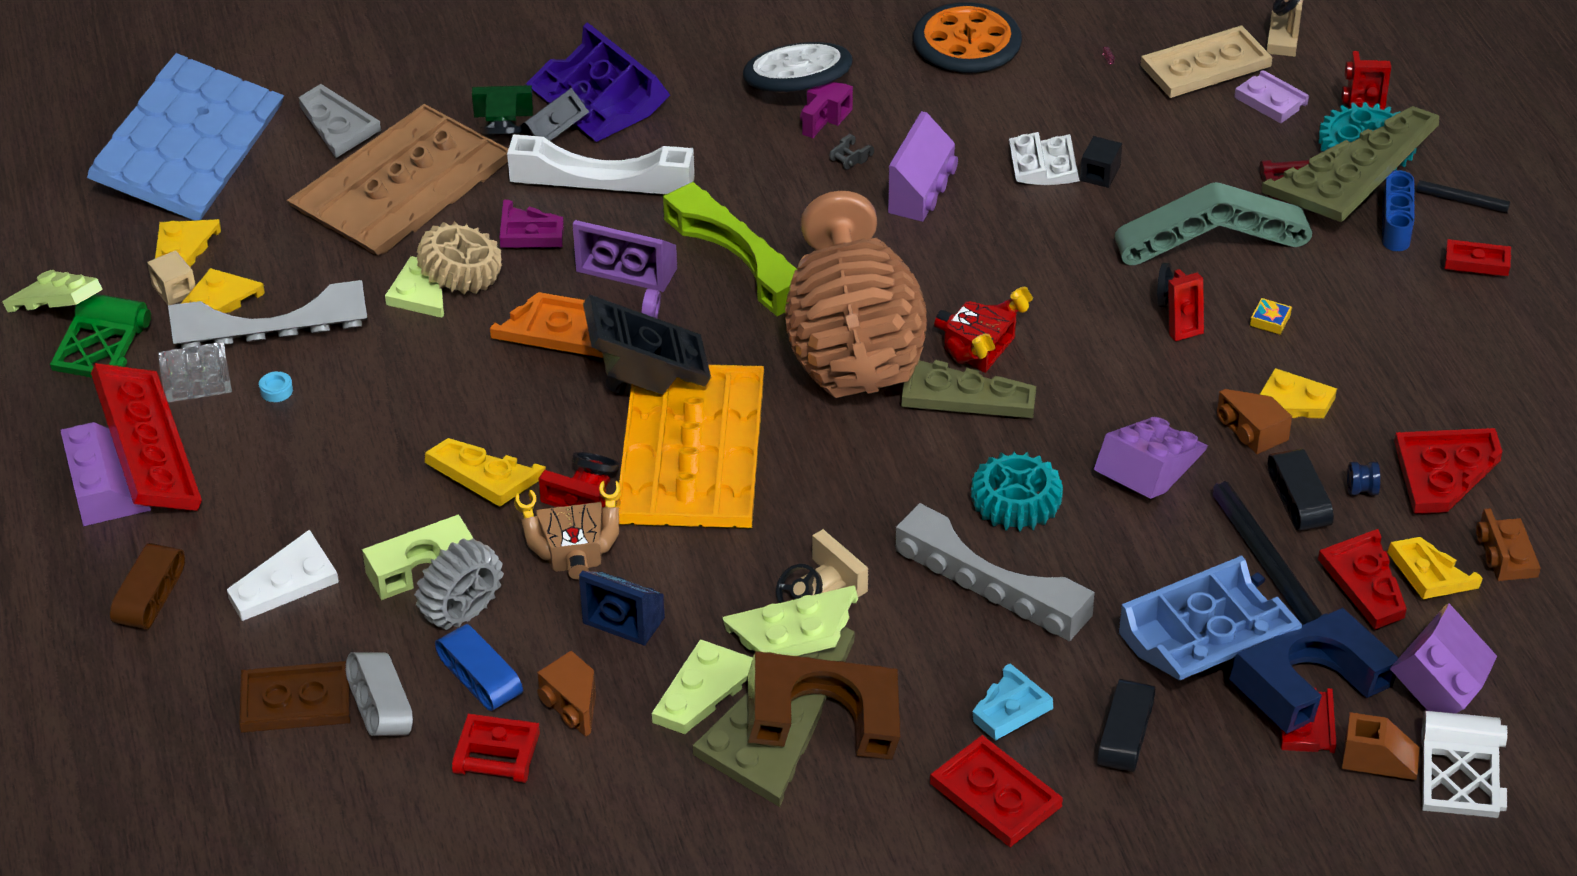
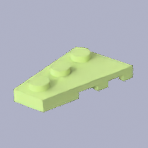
M700 639L653 710L652 723L686 734L714 712L716 704L729 694L734 696L742 689V684L748 680L753 657Z

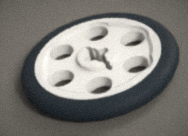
M803 42L789 44L765 51L752 58L744 67L743 78L748 85L764 91L788 92L810 89L830 83L847 73L852 65V55L846 48L832 43Z

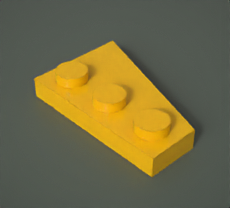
M450 438L425 452V463L499 507L516 497L517 493L520 494L539 481L538 478L546 468V466L535 463L532 468L517 464L518 458L505 455L503 459L486 455L484 448Z

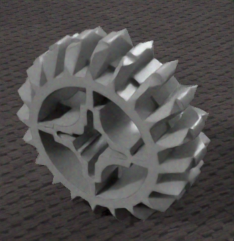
M463 538L458 544L452 542L446 551L440 550L439 556L435 560L431 559V565L428 569L422 571L424 577L418 580L417 585L419 589L414 594L418 599L416 606L430 623H434L438 627H442L445 630L452 626L460 627L463 622H468L473 617L479 615L484 608L488 609L487 604L489 601L496 598L494 592L501 587L499 580L504 575L501 571L503 563L499 560L494 550L488 545L476 541L474 538L469 541Z

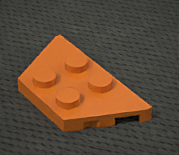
M538 292L529 298L524 305L510 312V319L502 325L494 323L490 327V336L493 339L603 358L602 352L591 346L583 306L585 300Z

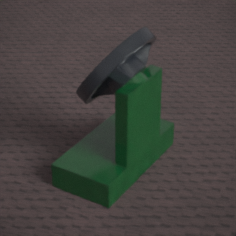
M532 85L472 87L474 118L485 117L486 121H492L486 127H480V134L522 133V126H516L511 121H516V116H533Z

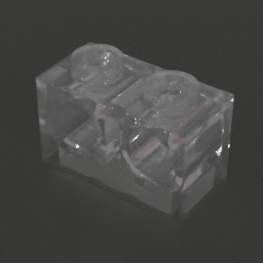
M224 342L158 352L161 378L167 402L232 392Z

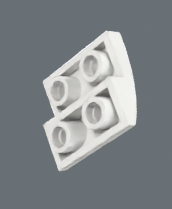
M1039 132L1009 139L1017 182L1034 185H1059L1080 181L1070 134L1041 141Z

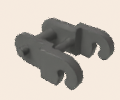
M848 134L840 140L839 145L830 151L829 159L831 161L838 159L843 162L845 169H850L857 163L863 164L866 162L868 155L872 156L874 154V147L867 145L861 150L857 149L853 152L849 149V143L854 145L856 137Z

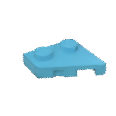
M1009 663L1003 669V678L998 684L993 683L987 691V696L980 700L974 708L973 722L996 741L1052 710L1053 698Z

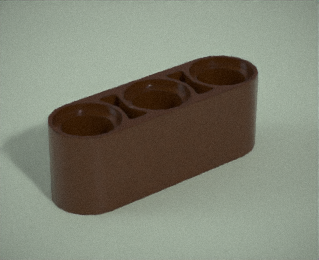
M153 543L146 544L112 601L110 609L111 621L140 629H149L182 574L185 565L184 551Z

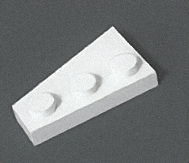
M308 530L227 589L228 599L240 619L244 621L339 582L338 574L311 531Z

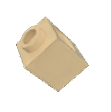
M176 250L147 262L152 286L167 305H173L184 300L196 286L193 270Z

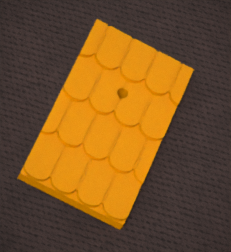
M708 365L711 379L705 387L692 382H685L676 377L664 395L631 384L619 480L621 496L616 504V507H619V524L702 525V527L736 526V528H752L764 366Z

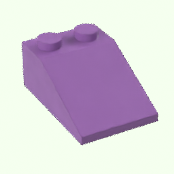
M1448 603L1391 666L1390 670L1427 711L1456 714L1464 710L1482 689L1497 655Z

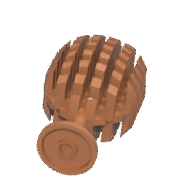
M834 191L823 194L814 199L804 210L801 217L802 234L805 241L816 251L804 255L800 260L791 280L785 308L786 330L789 341L793 346L791 348L807 373H811L809 374L810 377L835 398L865 391L867 394L878 392L879 388L909 381L914 373L915 366L918 364L925 341L924 332L927 329L926 305L923 293L914 274L911 273L909 267L902 262L903 260L881 240L872 238L877 228L876 211L867 198L850 191Z

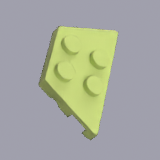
M855 585L724 616L723 621L726 631L729 634L732 632L736 633L740 637L741 644L749 650L799 656L836 647L841 636L840 631L846 626L849 619L848 609L851 603H857L858 596Z

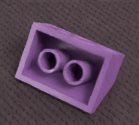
M921 111L889 165L888 213L922 222L929 210L933 211L935 209L938 194L945 191L948 177L950 174L955 173L958 165V157L954 156L955 143L927 112Z
M575 220L573 222L576 272L655 289L661 292L665 291L677 270L675 244Z
M92 422L60 430L83 526L151 511L150 506L133 504L109 428Z

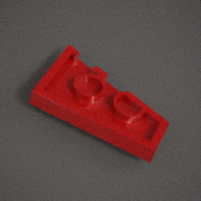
M1379 529L1321 549L1318 556V561L1374 629L1404 619L1407 610L1397 580L1392 576L1387 551H1384L1381 545L1382 537Z

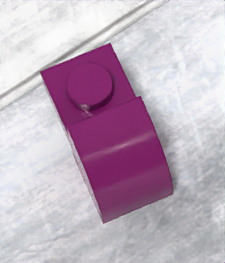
M830 82L809 89L807 91V105L804 106L800 115L802 135L814 138L827 122L838 126L852 111L853 86Z

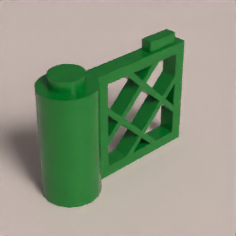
M94 294L77 304L75 307V317L50 363L52 371L92 378V363L107 356L111 360L109 365L125 367L127 359L124 356L135 334L141 333L144 328L149 326L151 321V311L147 308L146 303ZM80 328L93 330L95 333L79 341L76 338ZM115 334L123 336L121 341L110 346L104 340ZM100 341L103 349L86 355L83 349ZM77 351L83 357L72 363L63 362L66 356Z

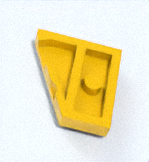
M220 220L160 222L155 258L176 250L191 267L196 262V257L207 249V240L211 235H218L221 232Z
M210 268L182 303L201 301L215 310L228 313L240 308V301L252 294L257 298L263 296L265 293L264 285L261 282Z
M1421 537L1391 542L1387 551L1422 599L1479 589L1483 579L1476 572L1468 576L1454 567L1456 559L1438 551L1434 545Z

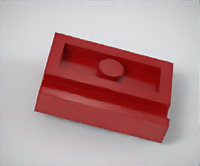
M1327 688V692H1319L1322 697L1314 722H1310L1287 734L1280 728L1281 750L1307 752L1329 750V753H1335L1336 731L1333 689Z

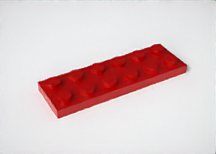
M95 363L91 375L133 504L198 511L202 499L157 371Z

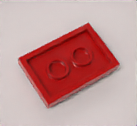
M983 735L930 774V784L1010 848L1062 807V796Z

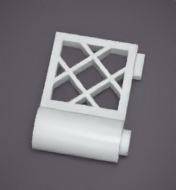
M1424 711L1421 730V745L1423 747V811L1498 818L1500 811H1506L1507 788H1500L1499 747H1506L1507 725H1501L1500 718ZM1432 754L1445 755L1454 764L1442 772L1432 762ZM1474 758L1490 760V769L1480 776L1467 763ZM1459 769L1473 780L1472 783L1462 790L1449 778ZM1442 783L1454 796L1448 801L1431 799V790ZM1480 787L1490 796V805L1475 803L1468 794Z

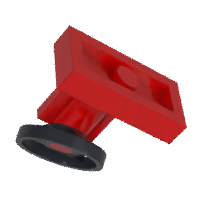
M1163 262L1158 277L1157 300L1159 307H1167L1169 303V336L1174 341L1203 334V277L1198 272L1186 275L1180 269L1174 270L1173 274L1171 264Z
M575 452L572 461L584 468L579 467L572 478L548 470H544L538 478L540 500L542 503L555 507L601 502L602 507H605V500L601 497L599 487L601 482L604 481V492L606 493V486L610 482V476L605 475V473L617 472L619 462L598 454Z

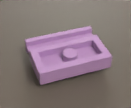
M1264 70L1260 71L1259 76L1251 77L1235 89L1236 99L1279 123L1284 122L1298 112L1300 106L1308 105V94Z

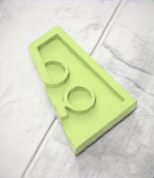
M49 270L40 274L37 277L38 281L2 302L7 312H15L23 305H25L27 310L36 309L47 303L49 308L79 304L103 289L97 278Z

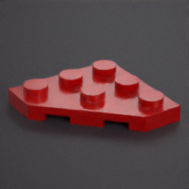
M1495 428L1396 432L1394 439L1414 513L1448 512L1501 461L1503 452Z

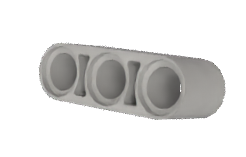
M386 652L349 653L346 660V677L368 733L371 736L408 735L413 723L412 710L389 654Z

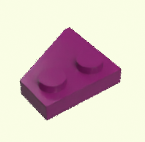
M503 200L500 248L563 247V217L551 213H543L539 209L530 206L527 208V211L513 207V201Z

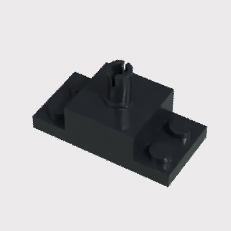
M590 294L584 301L583 306L591 346L603 354L608 376L605 379V384L611 391L614 392L616 390L617 393H622L625 386L630 383L664 395L676 377L685 382H692L704 387L711 379L701 334Z

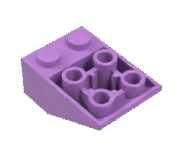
M1151 417L1107 433L1094 470L1151 499L1166 493L1206 451L1208 445L1198 441V437L1193 433L1175 430L1169 427L1170 423L1159 417Z

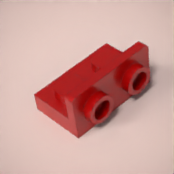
M1352 51L1351 62H1346L1345 79L1348 80V86L1342 87V104H1347V108L1351 109V103L1362 107L1363 103L1367 102L1368 106L1372 108L1378 103L1380 109L1384 110L1391 74V62L1360 60L1359 51Z

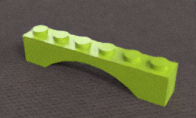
M694 182L663 196L664 220L682 236L714 242L740 257L755 277L758 301L775 316L785 313L787 294L793 274L797 269L782 254L777 253L763 238L758 237L744 222H740L725 206H721L706 190H702Z

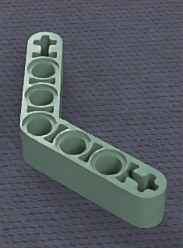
M1215 182L1121 226L1115 232L1114 237L1123 262L1128 265H1137L1218 226L1227 227L1291 247L1307 244L1312 237V230L1304 211L1298 206Z

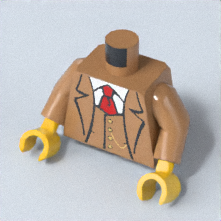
M604 481L600 484V494L603 500H605V507H602L601 502L540 509L536 510L537 516H534L533 513L536 503L535 493L529 490V498L531 500L529 505L522 504L517 493L514 504L515 508L523 513L524 516L521 522L528 547L542 560H548L552 570L556 572L568 570L569 576L573 579H579V574L582 571H589V567L599 566L602 562V554L610 550L619 535V507H616V501L621 496V489L617 481L616 491L611 495L604 492Z

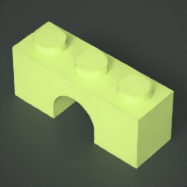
M458 514L362 549L365 571L380 599L384 600L414 588L411 570L415 566L431 563V559L435 560L439 556L440 550L446 551L452 542L458 544L463 538L469 541L473 537Z

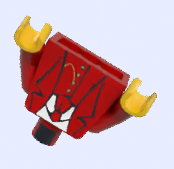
M1027 287L1016 289L1012 292L1011 299L998 305H984L969 301L965 302L956 314L945 310L939 311L934 326L945 331L944 348L958 364L968 363L984 373L989 370L1015 338L1016 313L1018 311L1021 313L1026 312L1029 308V302L1033 300Z

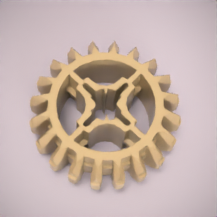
M455 221L452 225L442 222L440 227L433 225L430 231H425L417 248V266L422 269L421 274L429 276V282L439 283L440 289L447 287L451 289V292L459 290L464 295L468 290L477 294L479 289L487 290L489 285L494 284L502 266L501 249L497 248V241L489 240V234L480 233L479 228L472 229L467 224L460 226Z

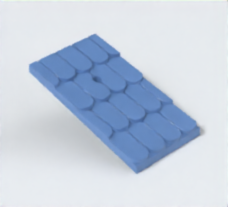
M176 53L156 76L155 82L140 98L134 110L114 132L112 139L94 159L93 165L89 168L87 178L189 219L202 220L282 105L284 95L274 91L270 92L267 88L246 80L242 81L239 77L221 70H215L211 66L193 59L189 60L188 57Z

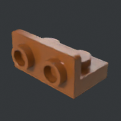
M1491 508L1483 509L1481 522L1476 524V536L1479 543L1483 542L1487 565L1489 568H1493L1497 580L1505 581L1539 577L1541 567L1521 518L1495 520Z

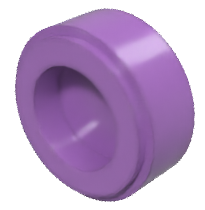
M647 288L643 299L642 313L657 318L661 304V292Z

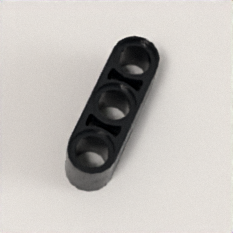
M1296 449L1269 454L1267 464L1270 478L1294 528L1297 531L1331 526L1334 519L1332 504L1304 449Z
M1119 679L1099 748L1098 765L1135 772L1153 707L1155 686Z

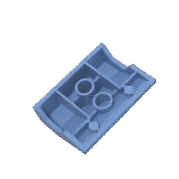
M1239 556L1122 604L1119 634L1139 658L1174 678L1182 680L1232 659L1242 650L1275 636L1301 629L1302 624L1279 597L1267 600L1251 581L1246 560L1243 556Z

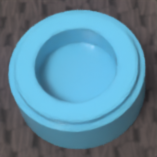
M278 371L264 375L259 381L262 398L269 402H280L289 398L293 392L291 377L284 372Z

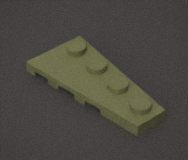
M919 358L909 381L904 382L902 407L1033 418L1036 386L1000 376L989 379L982 377L977 370L966 368L965 372L948 368V363L935 360L932 364L921 361Z

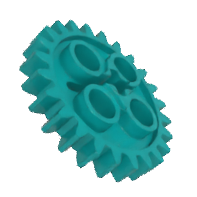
M1364 102L1362 107L1351 103V109L1341 105L1339 112L1331 110L1330 116L1325 115L1323 123L1320 124L1318 143L1321 144L1320 150L1325 151L1345 140L1351 143L1360 138L1361 132L1367 129L1374 131L1384 126V120L1400 113V111L1392 114L1390 113L1391 107L1382 110L1378 103L1373 108L1369 107L1367 102ZM1417 148L1400 164V166L1405 167L1407 160H1413V154H1416Z

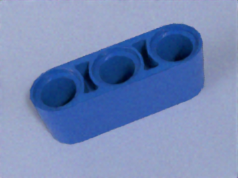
M1395 170L1386 178L1382 201V243L1389 250L1404 251L1410 246L1414 225V177L1406 171Z
M465 624L435 641L437 654L444 665L489 711H493L523 693L522 683L516 672L469 624Z

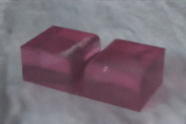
M1108 46L1103 47V56L1109 65L1114 64L1115 56Z

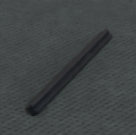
M1223 481L1220 484H1215L1213 496L1302 623L1306 624L1318 619L1323 614L1229 482Z

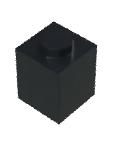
M1093 136L1082 156L1080 181L1109 188L1121 166L1122 143Z

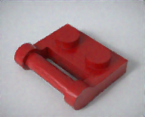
M468 714L453 757L452 772L465 775L466 771L512 777L514 782L526 783L529 775V766L540 734L539 723ZM471 752L517 759L515 763L469 756Z

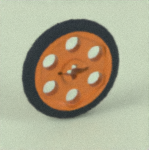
M957 2L934 8L926 13L915 26L913 42L919 54L926 61L937 67L954 72L977 73L998 68L1009 62L1020 49L1022 34L1016 21L1009 14L996 7L974 2ZM979 19L983 22L976 23L971 20ZM944 22H953V23H955V24H953V25H945V24H943V23H944ZM991 33H999V34H1002V35H1001V36H992V35H990V34H991ZM935 38H943V39H945V40H944V41H935V40H933V39H935ZM989 49L992 52L985 53L981 52L980 50ZM953 52H962V53H964V54H962V55H954V54H951V53H953Z

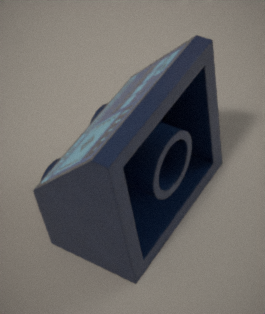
M582 571L579 574L583 624L645 646L665 618L663 593L601 571Z

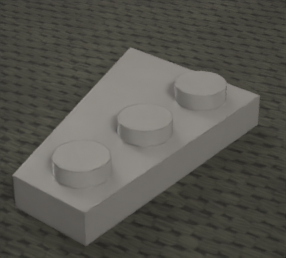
M322 84L298 97L300 108L335 158L381 131L378 119Z

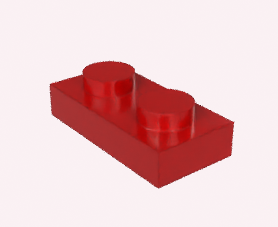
M1447 239L1445 269L1509 276L1511 246Z

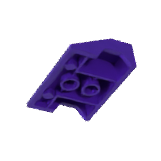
M588 22L583 26L582 44L566 60L550 59L526 83V85H532V91L548 104L572 88L589 111V113L575 122L574 125L595 142L649 117L670 96L656 75Z

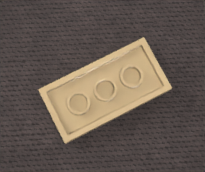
M1241 25L1141 56L1140 66L1172 98L1271 67L1272 56Z

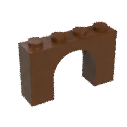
M755 651L748 673V743L784 747L791 727V701L806 694H822L844 704L853 715L856 726V756L893 759L900 740L898 669Z

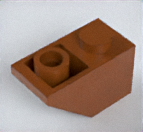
M1229 389L1219 392L1217 407L1219 420L1227 425L1239 437L1240 441L1256 454L1289 440L1292 415L1272 396Z
M569 651L537 672L539 684L537 693L542 703L547 707L554 708L561 715L567 726L570 728L575 727L586 737L591 733L596 698L594 670L574 652Z
M1350 712L1344 742L1342 769L1417 780L1420 747L1388 718Z

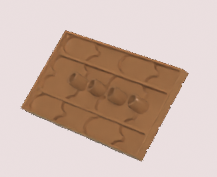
M423 104L290 197L287 202L303 215L313 218L324 227L334 230L345 239L355 242L368 252L378 256L387 253L410 232H416L448 204L455 203L480 181H486L508 162V148Z

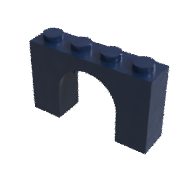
M1341 608L1332 613L1321 615L1318 619L1302 625L1301 629L1275 636L1238 652L1236 657H1234V664L1229 679L1287 734L1310 722H1314L1322 697L1318 691L1294 670L1292 665L1311 662L1328 666L1340 673L1360 693L1368 698L1393 687L1396 675L1390 668L1398 660V657L1344 608Z

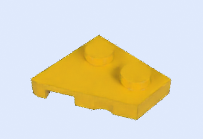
M1275 368L1260 395L1272 396L1292 415V418L1300 416L1324 418L1336 398L1337 388Z

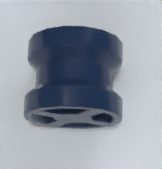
M1349 462L1347 469L1349 495H1358L1360 492H1367L1369 495L1379 494L1380 468L1378 462H1369L1367 465Z

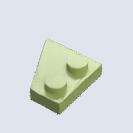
M411 256L386 293V305L442 318L444 316L442 288H439V283L429 282V276L421 274L422 269L417 266V257Z

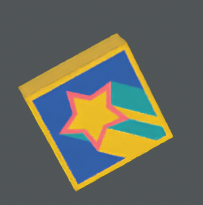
M1261 298L1251 317L1250 326L1281 335L1291 316L1292 307Z

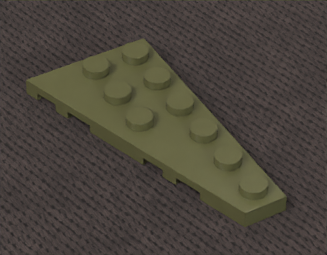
M1412 106L1384 120V126L1374 131L1367 129L1361 132L1360 138L1351 143L1345 140L1310 158L1309 164L1298 170L1292 167L1284 171V177L1273 181L1271 178L1262 183V193L1343 222L1439 126V115Z
M843 627L840 631L841 636L836 647L799 655L798 657L845 662L855 641V632L847 627ZM747 692L693 745V755L780 807L787 785L795 775L796 765L809 744L821 717L823 705L826 699H829V696L806 694L791 701V727L785 746L781 747L748 743Z

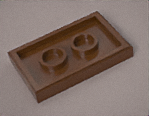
M346 661L241 670L239 720L241 733L351 723L350 686L346 677Z

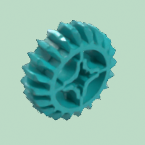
M1013 451L1009 456L1000 452L997 459L988 457L986 464H980L979 469L972 478L971 497L972 502H974L975 511L980 512L982 520L991 519L993 527L999 524L1004 525L1006 531L1010 527H1017L1020 532L1025 526L1034 530L1037 523L1046 525L1048 518L1055 517L1062 503L1063 485L1058 470L1052 468L1051 462L1043 463L1041 456L1031 458L1028 451L1024 455H1017Z

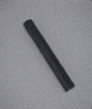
M1419 180L1416 192L1503 213H1508L1510 201Z

